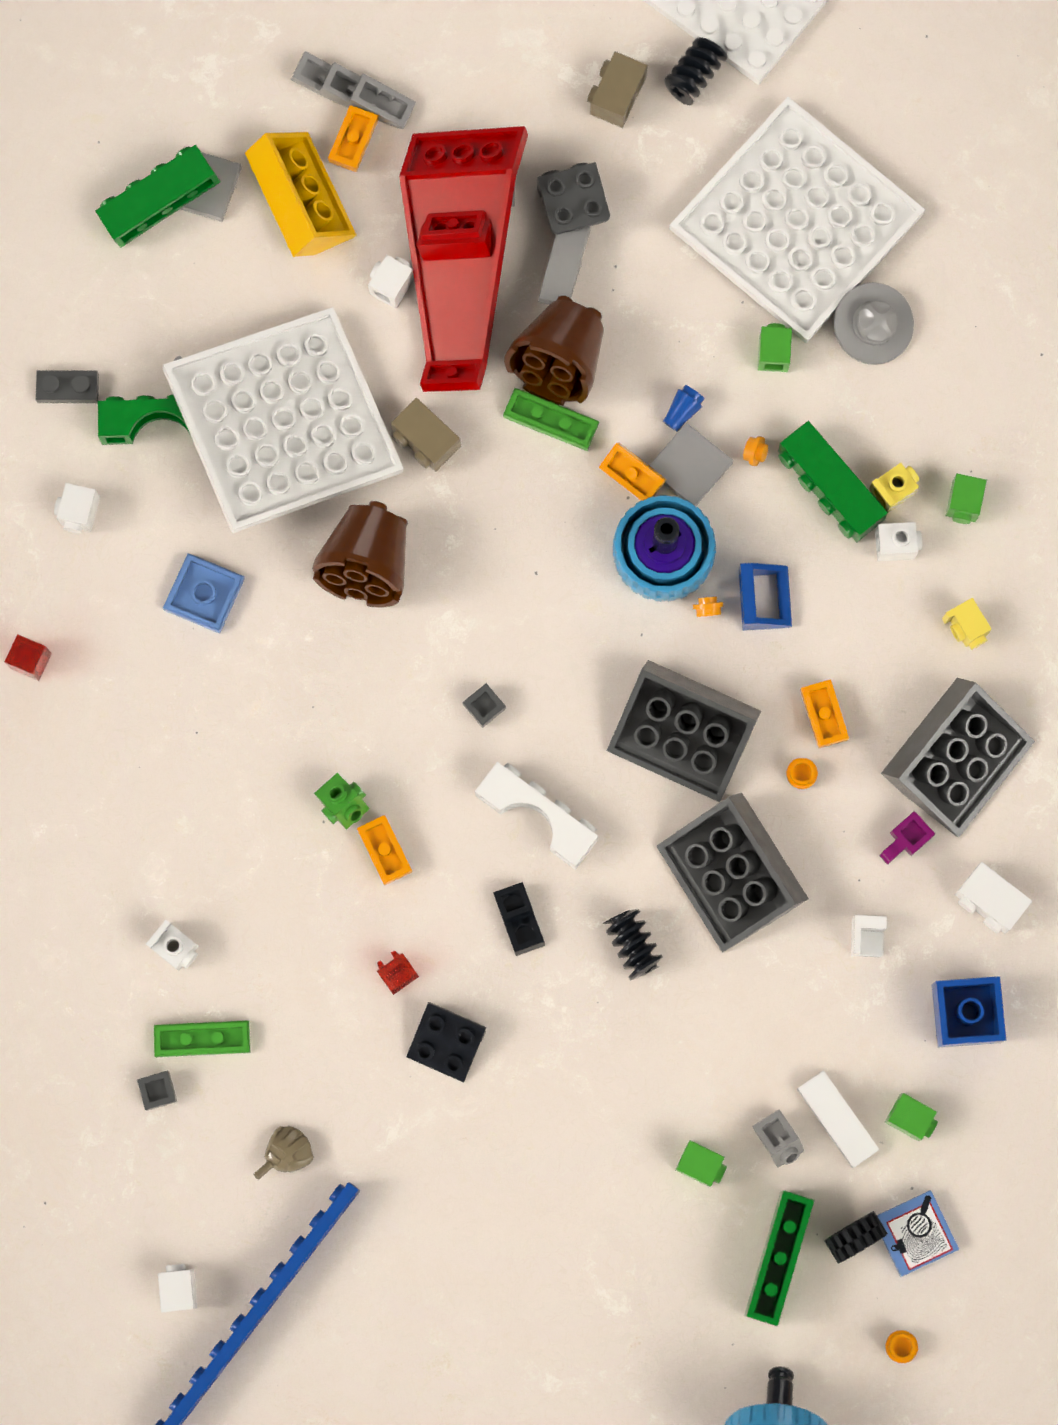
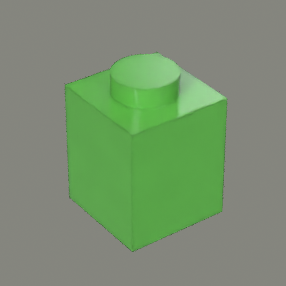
M771 323L767 327L761 326L758 371L788 372L791 357L792 328H785V325L779 323Z
M956 473L952 481L945 516L952 517L954 522L960 524L976 522L980 515L987 480Z
M902 1093L898 1096L885 1123L911 1138L921 1141L924 1136L930 1138L935 1130L938 1121L934 1117L937 1111Z
M690 1140L675 1171L711 1187L713 1182L720 1183L727 1166L722 1164L725 1157Z

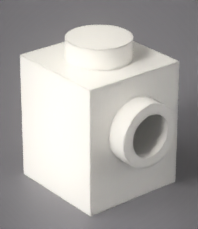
M386 255L382 263L378 261L373 267L370 274L372 279L368 287L370 295L396 309L414 281L411 264L403 258L396 257L394 259Z
M65 483L63 495L57 498L54 507V514L57 515L56 518L60 524L64 526L63 529L77 534H81L82 530L91 532L100 496L95 489Z
M915 522L878 524L875 531L877 561L915 559L918 550H922L921 531H916Z

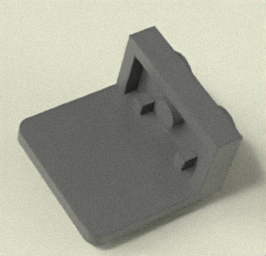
M596 162L590 164L579 163L570 169L562 171L552 170L537 177L539 197L543 198L551 231L554 234L558 235L605 223L610 219V212Z

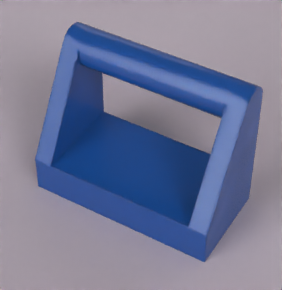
M760 563L740 564L739 586L742 631L791 628L792 617L788 566ZM776 575L779 619L756 617L754 576Z

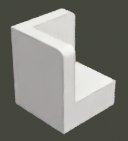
M855 915L852 918L851 956H883L887 916Z

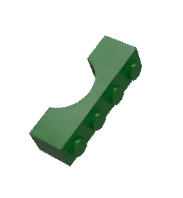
M142 395L136 397V400H124L122 397L112 396L107 397L106 401H98V437L102 445L133 444L138 432L145 425L156 420L177 422L189 432L174 395H168L167 399H155L153 396Z

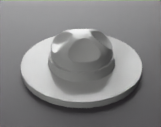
M865 283L851 289L840 300L835 311L834 331L840 346L850 357L865 364H883L897 358L907 348L913 335L914 319L908 302L897 290L885 284Z

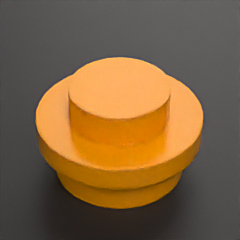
M757 436L756 438L750 437L747 440L743 459L748 461L751 466L756 467L759 462L765 461L768 453V445L765 444V438Z
M717 596L698 598L699 604H693L697 617L721 615V607H724L723 602H717Z
M807 758L793 760L786 771L788 782L797 789L811 787L818 776L816 765Z
M898 1330L888 1336L885 1350L893 1361L907 1363L916 1356L918 1343L910 1332Z

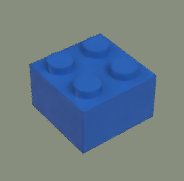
M1000 976L943 980L931 984L938 1048L995 1044L1007 1040Z

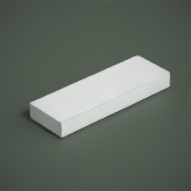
M824 1070L797 1089L852 1168L880 1150Z

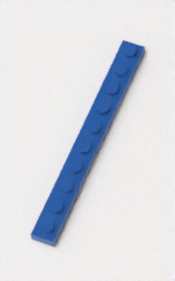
M350 1182L345 1187L342 1184L338 1185L329 1197V1200L333 1203L327 1211L319 1210L309 1225L313 1228L306 1238L300 1236L289 1250L293 1255L288 1262L284 1264L281 1261L269 1276L273 1281L268 1288L264 1290L261 1287L249 1302L253 1305L246 1316L240 1314L229 1328L233 1333L226 1343L222 1340L217 1343L209 1354L213 1358L206 1369L202 1366L198 1368L189 1380L193 1386L187 1394L184 1395L180 1392L169 1406V1409L173 1412L164 1422L160 1419L155 1425H182L361 1190Z

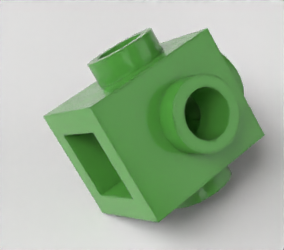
M338 773L314 793L324 805L321 811L333 825L338 821L346 830L353 823L358 822L363 814L369 810V807L362 800L366 796L363 790L355 782L349 785Z

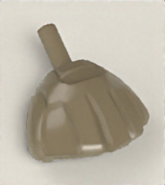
M278 1127L272 1134L266 1148L265 1159L267 1162L254 1173L255 1178L259 1180L272 1168L280 1172H294L309 1165L313 1161L314 1155L312 1154L308 1138L303 1132L294 1127Z

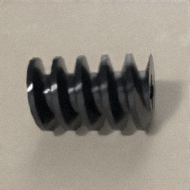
M696 38L692 43V47L686 50L685 56H682L678 61L679 64L673 67L672 73L668 74L664 79L667 89L682 104L692 105L694 102L689 95L698 97L701 94L697 86L700 88L707 86V81L704 77L707 79L714 77L711 68L719 70L721 64L718 59L726 61L728 58L727 53L718 44L707 38Z
M639 909L625 911L603 923L612 924L606 931L607 935H618L612 941L613 947L623 946L617 954L618 957H629L623 964L624 969H635L629 975L630 981L659 967L657 963L663 957L662 954H651L657 944H646L645 941L651 936V932H640V929L646 922L645 920H634L640 913Z

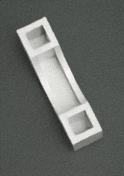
M497 762L475 790V796L500 815L517 807L531 808L541 813L547 819L552 829L553 837L550 852L576 870L598 841V835L594 833L597 829L585 819L581 818L580 821H577L569 815L571 809L561 801L556 800L553 803L544 796L546 791L535 782L531 781L530 784H527L520 779L521 773L509 763L503 766Z

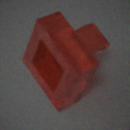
M396 951L391 952L394 959L386 965L381 960L377 962L379 967L377 972L393 995L419 977L403 953L399 955Z

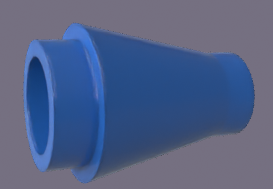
M685 385L682 390L678 389L663 422L677 432L683 424L703 407L701 404L705 398L688 385Z

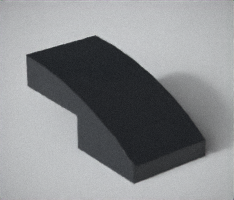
M523 882L493 892L515 955L518 956L545 946Z

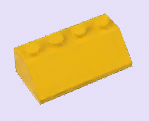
M308 132L265 133L245 152L251 169L257 178L263 195L272 210L293 257L316 255L356 236V232Z

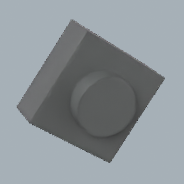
M487 683L462 702L463 706L482 728L506 709L505 704Z
M168 1070L137 1079L146 1111L177 1102Z

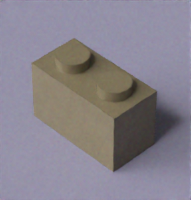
M615 51L611 60L606 59L602 65L599 74L602 79L599 86L593 85L589 93L587 102L590 103V115L623 128L647 77L648 65Z
M417 397L391 422L394 440L403 448L408 445L416 453L414 458L426 469L430 466L436 472L461 447L460 437Z

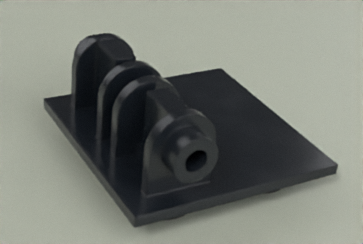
M428 1002L406 1057L464 1083L480 1042H482L487 1027Z

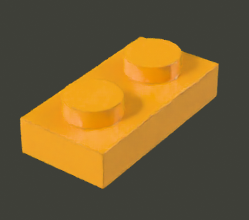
M350 105L328 156L329 163L357 172L379 120L378 115Z
M619 442L614 445L599 466L601 470L641 501L655 496L667 480Z
M831 679L802 687L800 692L818 749L847 741L849 736Z
M385 815L357 828L384 886L413 872Z

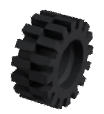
M873 1211L826 1239L825 1243L837 1263H841L873 1245L888 1233Z

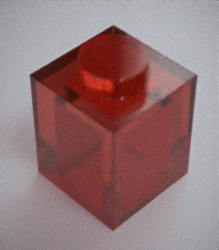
M17 634L4 662L11 670L39 681L52 653L46 646Z

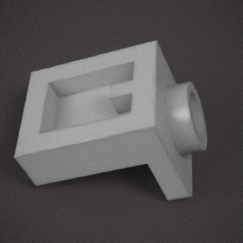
M780 1109L753 1125L754 1131L770 1153L777 1167L793 1163L804 1152L800 1139Z

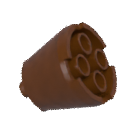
M558 296L557 300L552 302L511 343L504 357L508 373L514 372L524 382L522 388L532 395L561 406L566 401H577L581 404L588 397L594 383L604 328L600 321L602 318L601 313L595 308H586L581 304L573 302L567 296Z
M370 501L369 505H350L314 560L312 567L314 571L313 580L322 589L343 600L348 595L354 599L366 600L368 607H390L397 604L404 589L406 528L408 521L387 511V506L378 501Z

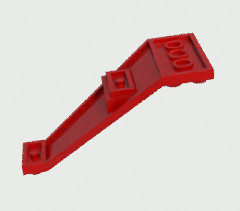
M525 126L412 134L399 179L426 356V364L420 381L423 392L480 390L488 361L515 181L528 138Z

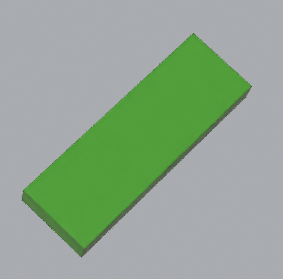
M514 388L503 414L505 419L585 451H588L599 425V421L517 388Z
M250 1021L154 1025L155 1057L251 1053Z

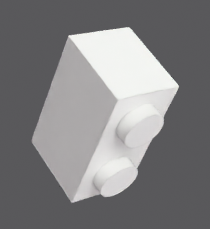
M983 862L975 868L955 894L960 899L958 903L965 910L972 914L976 911L985 918L983 923L989 929L996 933L1002 931L1004 934L1010 931L1032 902L1031 899Z

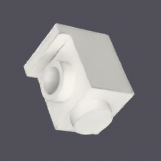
M167 920L163 922L146 943L149 948L178 971L182 966L188 968L198 955L195 951L199 946ZM171 941H178L179 948L175 952H170L168 949Z

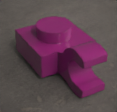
M913 811L890 832L895 841L879 856L887 865L903 850L912 856L935 833Z

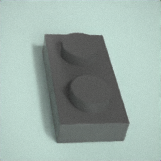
M37 370V403H98V371Z

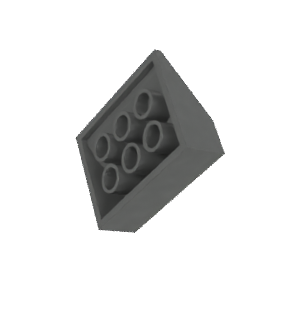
M648 660L641 669L607 751L720 802L752 734L761 710Z
M956 678L881 774L903 795L955 836L960 837L1035 741L976 682Z
M743 793L727 797L657 845L661 855L722 953L809 899Z

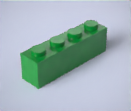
M196 144L192 147L181 149L176 154V158L168 163L157 165L151 170L150 175L142 180L131 182L127 185L124 192L116 197L112 196L105 199L101 203L100 208L95 210L112 239L120 248L221 182Z
M809 420L780 442L778 449L780 461L787 469L793 468L800 476L798 478L799 483L807 492L813 491L819 498L818 504L827 515L832 514L839 522L837 524L838 528L848 539L852 537L857 543L885 520L888 512Z
M784 1190L780 1192L744 1316L778 1327L815 1200Z

